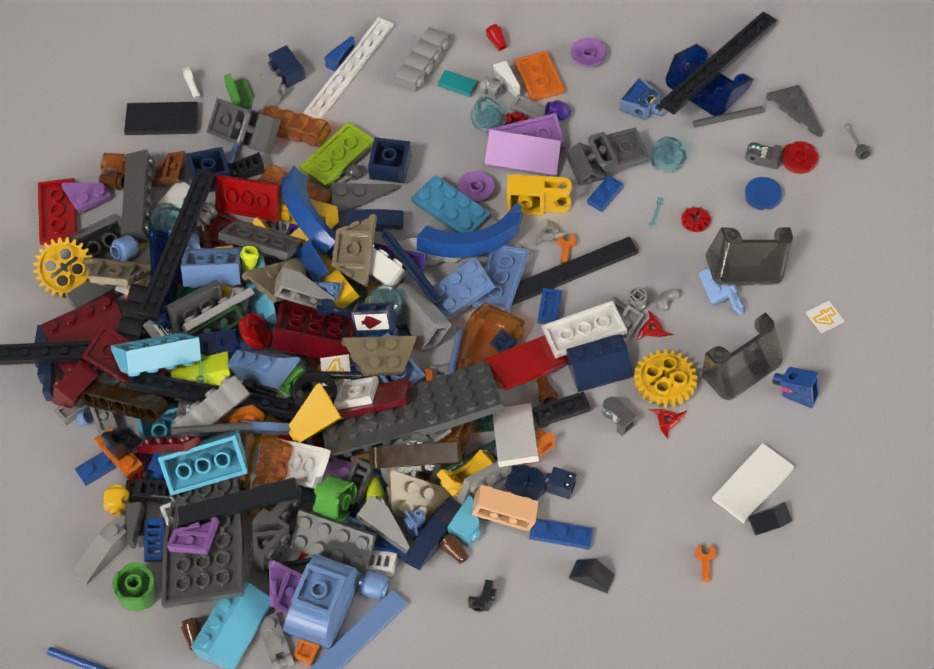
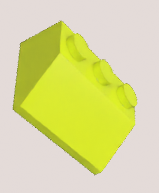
M227 351L201 357V360L195 361L194 365H176V368L171 369V377L221 386L220 382L228 375L233 377V372L227 365L230 360L229 353Z

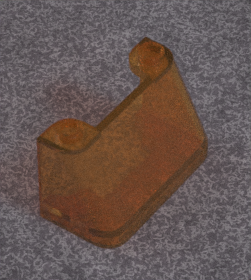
M487 302L481 304L471 314L466 324L456 371L474 366L477 363H483L485 358L498 354L499 352L490 342L502 329H505L515 340L521 339L525 332L523 328L525 320ZM493 376L497 389H503L500 383Z

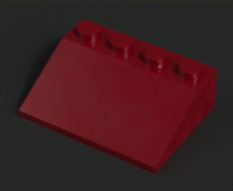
M111 293L41 324L48 342L92 341L102 325L117 332L122 314ZM82 361L90 368L94 367V365H92L91 363L87 361ZM78 362L58 363L64 377L67 374L68 368L72 364L76 365Z
M283 300L280 303L271 349L311 356L317 359L350 354L347 347H343L341 341L342 338L353 337L352 317L347 318L333 313L324 317L319 315L315 308Z

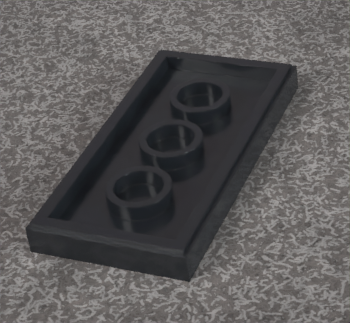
M198 102L127 103L124 133L125 135L196 134Z

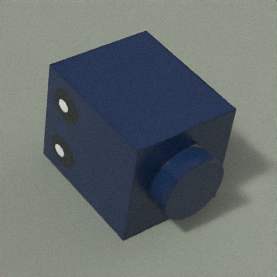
M553 467L552 472H548L545 479L547 493L570 500L576 485L577 474Z

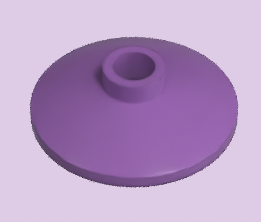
M594 38L579 39L571 47L572 59L582 66H595L601 63L606 55V48L603 43Z
M472 171L464 174L459 179L458 190L473 201H481L492 195L494 181L483 172Z

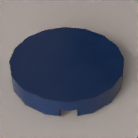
M521 465L515 467L507 476L506 490L512 494L529 497L537 501L545 491V478L538 468Z

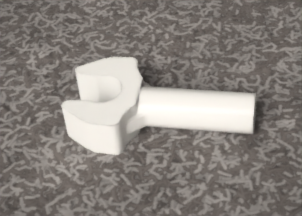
M188 66L182 69L183 75L193 98L198 99L200 94Z

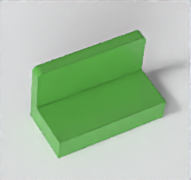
M230 73L223 75L232 103L247 109L249 106H252L254 99L246 79L233 82Z

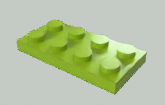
M347 122L299 166L300 171L327 189L346 172V169L351 164L358 161L373 147L374 139L350 122Z

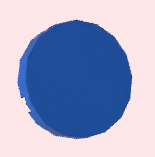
M754 178L748 182L745 188V199L755 209H773L781 200V187L771 178Z

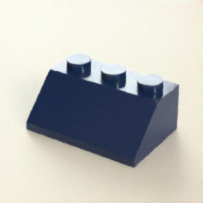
M622 334L566 349L567 365L578 393L633 377L628 349Z

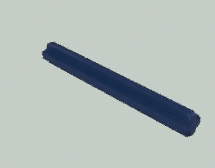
M390 231L383 233L382 239L434 305L441 302L442 298L392 233Z

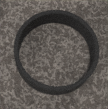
M311 372L300 376L293 385V399L299 408L302 407L305 401L297 395L296 391L300 386L309 382H321L328 385L334 392L330 397L334 403L337 395V386L330 376L324 373Z

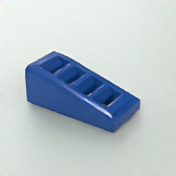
M349 37L324 57L326 68L332 71H336L355 47L354 37Z
M164 518L144 519L145 562L163 561L166 528ZM152 534H160V536L150 537ZM160 542V545H150V543ZM160 550V553H150V551Z

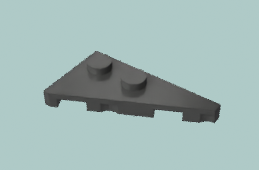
M799 85L767 93L766 98L768 101H774L779 105L780 110L786 112L788 116L799 124L802 122L812 134L818 137L822 136L823 132Z
M332 183V205L338 207V212L354 210L356 207H361L374 201L377 197L386 196L395 191L396 184Z

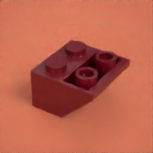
M81 360L76 365L72 364L68 368L65 377H60L54 383L52 403L72 409L80 401L82 392L92 382L97 381L98 373Z

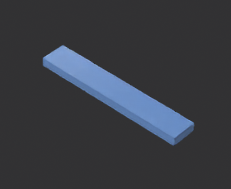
M392 590L309 669H342L408 606L407 602Z

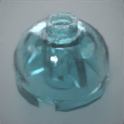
M480 97L473 105L470 115L473 126L482 132H486L487 129L503 126L506 123L505 112L501 113L499 110L501 106L495 100L489 97L484 99Z
M664 136L657 139L650 150L651 164L656 170H665L664 173L678 171L683 167V163L687 159L684 144L673 136Z
M161 203L151 211L149 224L151 231L157 238L165 237L168 240V231L173 229L181 209L176 204Z
M390 285L374 287L364 301V304L393 302L396 319L400 316L404 306L402 295L395 287Z

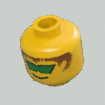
M111 485L103 493V508L110 512L112 516L122 515V512H125V505L130 503V493L122 485Z

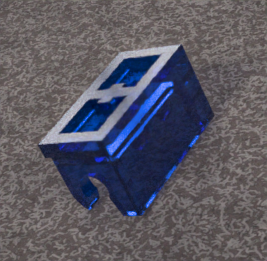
M238 328L196 335V337H199L200 353L202 355L241 349Z

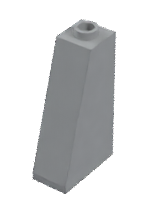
M415 283L399 284L392 294V298L411 335L416 336L415 343L418 349H435L452 326L451 323Z

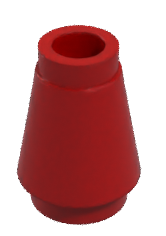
M497 24L489 26L486 29V37L498 51L504 50L507 44L502 28Z

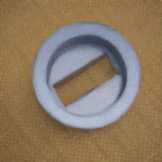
M88 409L81 410L76 414V422L81 426L93 422L92 413Z

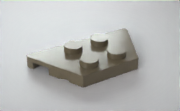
M375 214L369 215L370 218L363 221L358 220L349 226L336 230L331 265L334 269L365 287L368 286L377 221Z
M83 258L90 283H97L98 285L130 286L155 272V264Z
M298 257L245 271L242 278L244 280L250 279L257 285L255 287L257 290L266 294L270 300L276 303L285 300L274 296L275 280L282 267L300 272L304 276H306V268Z
M416 336L342 338L341 343L343 347H347L351 353L350 357L359 366L363 376L402 375L416 341Z
M389 468L386 470V474L389 475V486H387V494L389 496L388 508L393 514L405 517L404 510H407L410 514L417 509H421L425 513L426 522L451 495L443 486Z

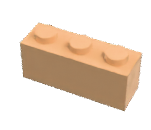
M480 485L474 496L472 515L529 532L536 522L538 501L532 500L529 497H521L508 491L494 489L491 486Z

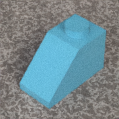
M471 496L467 497L448 525V535L452 533L458 537L461 543L468 547L473 541H477L481 533L479 531L478 517L472 515L473 498Z

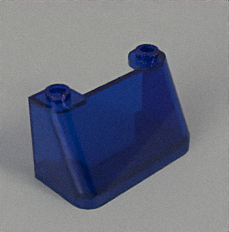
M695 44L674 55L665 79L670 89H675L708 60L706 49ZM740 73L732 81L723 74H720L690 102L712 116H721L750 88L753 78L747 74Z

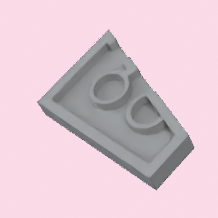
M497 461L465 478L456 503L462 506L468 496L474 499L480 485L492 486L503 477L508 476L512 471V465L499 467Z

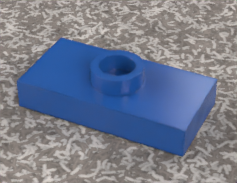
M543 288L537 323L547 324L557 320L562 290Z

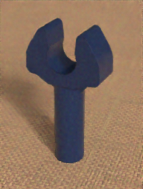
M321 299V305H316L317 313L325 317L333 313L347 318L352 317L351 310L334 306L332 299Z

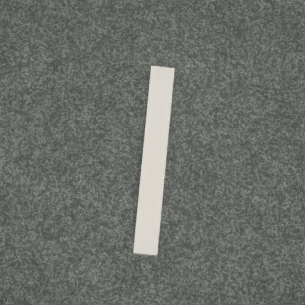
M380 17L376 19L303 112L304 117L317 123L321 121L393 29V23Z

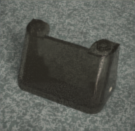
M721 227L705 254L713 280L723 286L779 284L784 277L792 245L793 234L791 228L780 227L776 229L774 233L775 240H742L738 230L730 227Z
M766 312L755 320L754 326L759 334L732 353L721 346H716L705 353L702 377L725 400L736 398L778 369L782 364L783 355L775 324Z

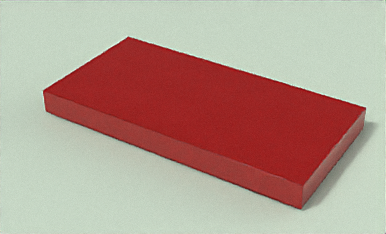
M216 175L215 209L217 212L251 218L258 217L263 220L279 222L281 221V184Z
M74 178L38 182L39 242L41 246L44 243L51 244V239L58 243L59 237L62 242H65V237L77 232L76 209L62 189V183H75Z
M545 335L484 359V362L488 361L492 375L505 391L567 365V361L563 356L555 359Z

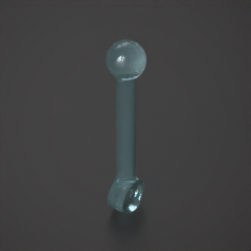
M662 197L657 198V206L652 221L648 225L651 229L656 227L655 221L660 206L664 203Z
M201 354V360L199 361V376L196 378V382L200 384L204 382L203 361L205 360V355Z

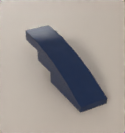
M387 209L339 211V222L332 230L336 231L358 220L363 221L370 218L369 215L372 214L377 216L376 232H383L384 228L402 230L404 211Z
M37 325L34 343H47L48 341L42 326ZM36 363L35 366L38 368L37 376L40 383L43 384L42 393L46 401H52L55 383L54 363Z
M447 498L422 529L402 561L420 571L441 547L440 542L448 535V525L461 508V505Z

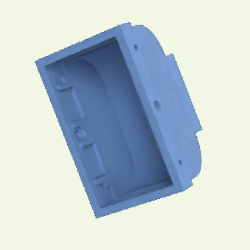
M314 554L310 563H307L291 600L292 604L282 629L283 633L313 642L329 650L334 645L358 588L362 573L354 567Z

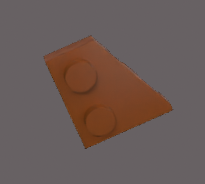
M185 151L168 153L163 162L155 169L157 174L152 180L153 187L181 183L187 159Z

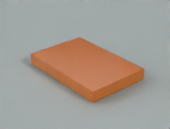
M547 50L514 60V65L531 100L536 102L565 93V88Z

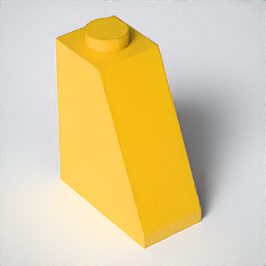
M319 383L314 387L289 424L291 430L288 432L294 442L298 440L299 443H303L342 419L322 384Z

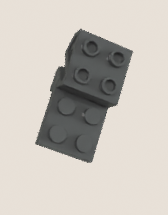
M217 98L207 133L270 155L281 120Z
M636 127L607 135L604 132L593 134L588 137L590 146L579 142L571 147L566 154V158L579 186L603 180L608 175L613 177L615 169L645 162L650 158Z
M298 487L299 498L278 503L271 512L263 508L252 521L253 566L262 574L269 569L270 560L277 562L279 556L285 555L290 547L289 522L293 518H297L298 511L301 509L303 499L300 487Z

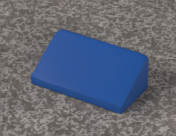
M308 240L297 252V255L313 281H320L331 272L314 244Z

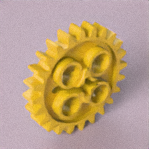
M59 237L58 243L51 239V246L44 243L46 249L39 248L41 256L35 255V258L39 260V262L33 263L34 266L38 267L33 273H39L35 280L42 281L39 287L45 285V292L51 289L52 296L58 292L59 298H61L63 293H68L85 283L87 279L89 280L83 258H92L93 256L86 255L89 249L82 250L83 243L77 246L76 239L72 243H69L68 237L65 242H62ZM64 249L69 250L71 253V257L67 260L62 259L60 256V252ZM74 257L78 258L67 267L68 272L62 271L53 279L50 278L54 272L60 269V263L65 265ZM53 261L56 264L55 270H46L45 263ZM75 264L81 265L83 268L82 273L74 274L72 266ZM59 276L67 277L68 283L65 286H60L57 283Z
M657 349L656 355L649 352V358L643 356L642 362L638 361V368H635L634 381H636L635 388H638V394H643V400L650 399V405L655 401L657 402V407L664 403V407L667 408L668 403H671L674 408L675 402L682 405L683 399L688 401L689 395L694 394L698 378L696 369L693 368V362L688 363V357L681 358V352L676 356L674 355V350L669 354L666 349H664L663 353H660Z

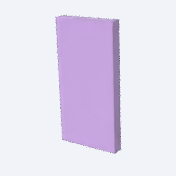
M490 129L484 166L556 177L561 141Z

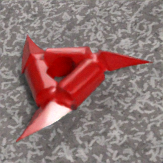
M648 310L649 320L640 328L637 340L644 335L665 337L673 334L663 331L658 318ZM652 326H654L656 329H655V330H652V329H649V328L652 327Z
M647 409L658 415L660 429L667 439L669 430L678 424V421L680 422L686 413L684 411L676 415L674 412L664 411L663 409ZM664 418H669L671 421L666 422Z

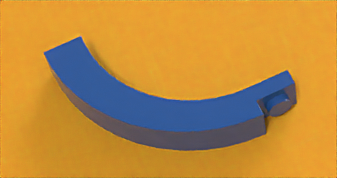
M293 166L281 179V193L286 207L307 238L323 254L327 253L333 258L336 233L324 222L314 208L306 189L308 178Z
M515 203L509 212L497 223L472 232H447L426 225L417 236V250L426 254L449 258L473 257L492 252L510 242L519 233V224L523 219L522 206Z

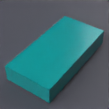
M444 70L438 81V87L467 97L471 96L477 86L476 80Z

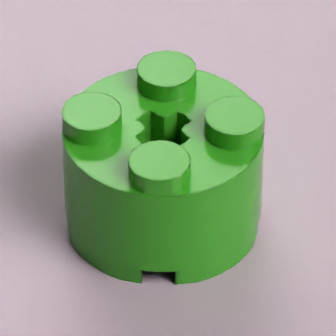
M328 475L322 484L318 483L315 487L314 493L317 496L313 512L334 520L344 521L351 513L348 510L350 504H355L357 496L356 485H353L354 483Z
M129 563L119 572L117 571L113 577V590L123 608L139 611L148 609L153 605L157 597L158 587L152 572L145 565Z

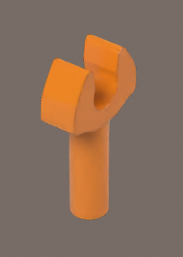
M571 233L570 240L568 241L564 240V235L557 238V245L562 247L561 264L568 262L569 248L576 246V238L573 233Z
M701 544L695 550V559L700 560L702 563L703 582H710V561L716 557V550L711 544L709 545L708 554L702 553Z

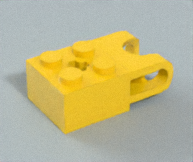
M508 174L507 213L515 203L522 206L523 215L544 216V212L566 213L571 208L569 194L572 189V183L565 177ZM560 185H565V186H566V188H564V189H561V188H558V187H559ZM558 202H565L566 204L561 206Z

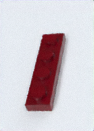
M190 434L181 437L173 435L168 438L166 436L157 438L150 436L143 439V443L139 444L136 448L138 454L185 452L200 445L201 441L199 436L190 437Z

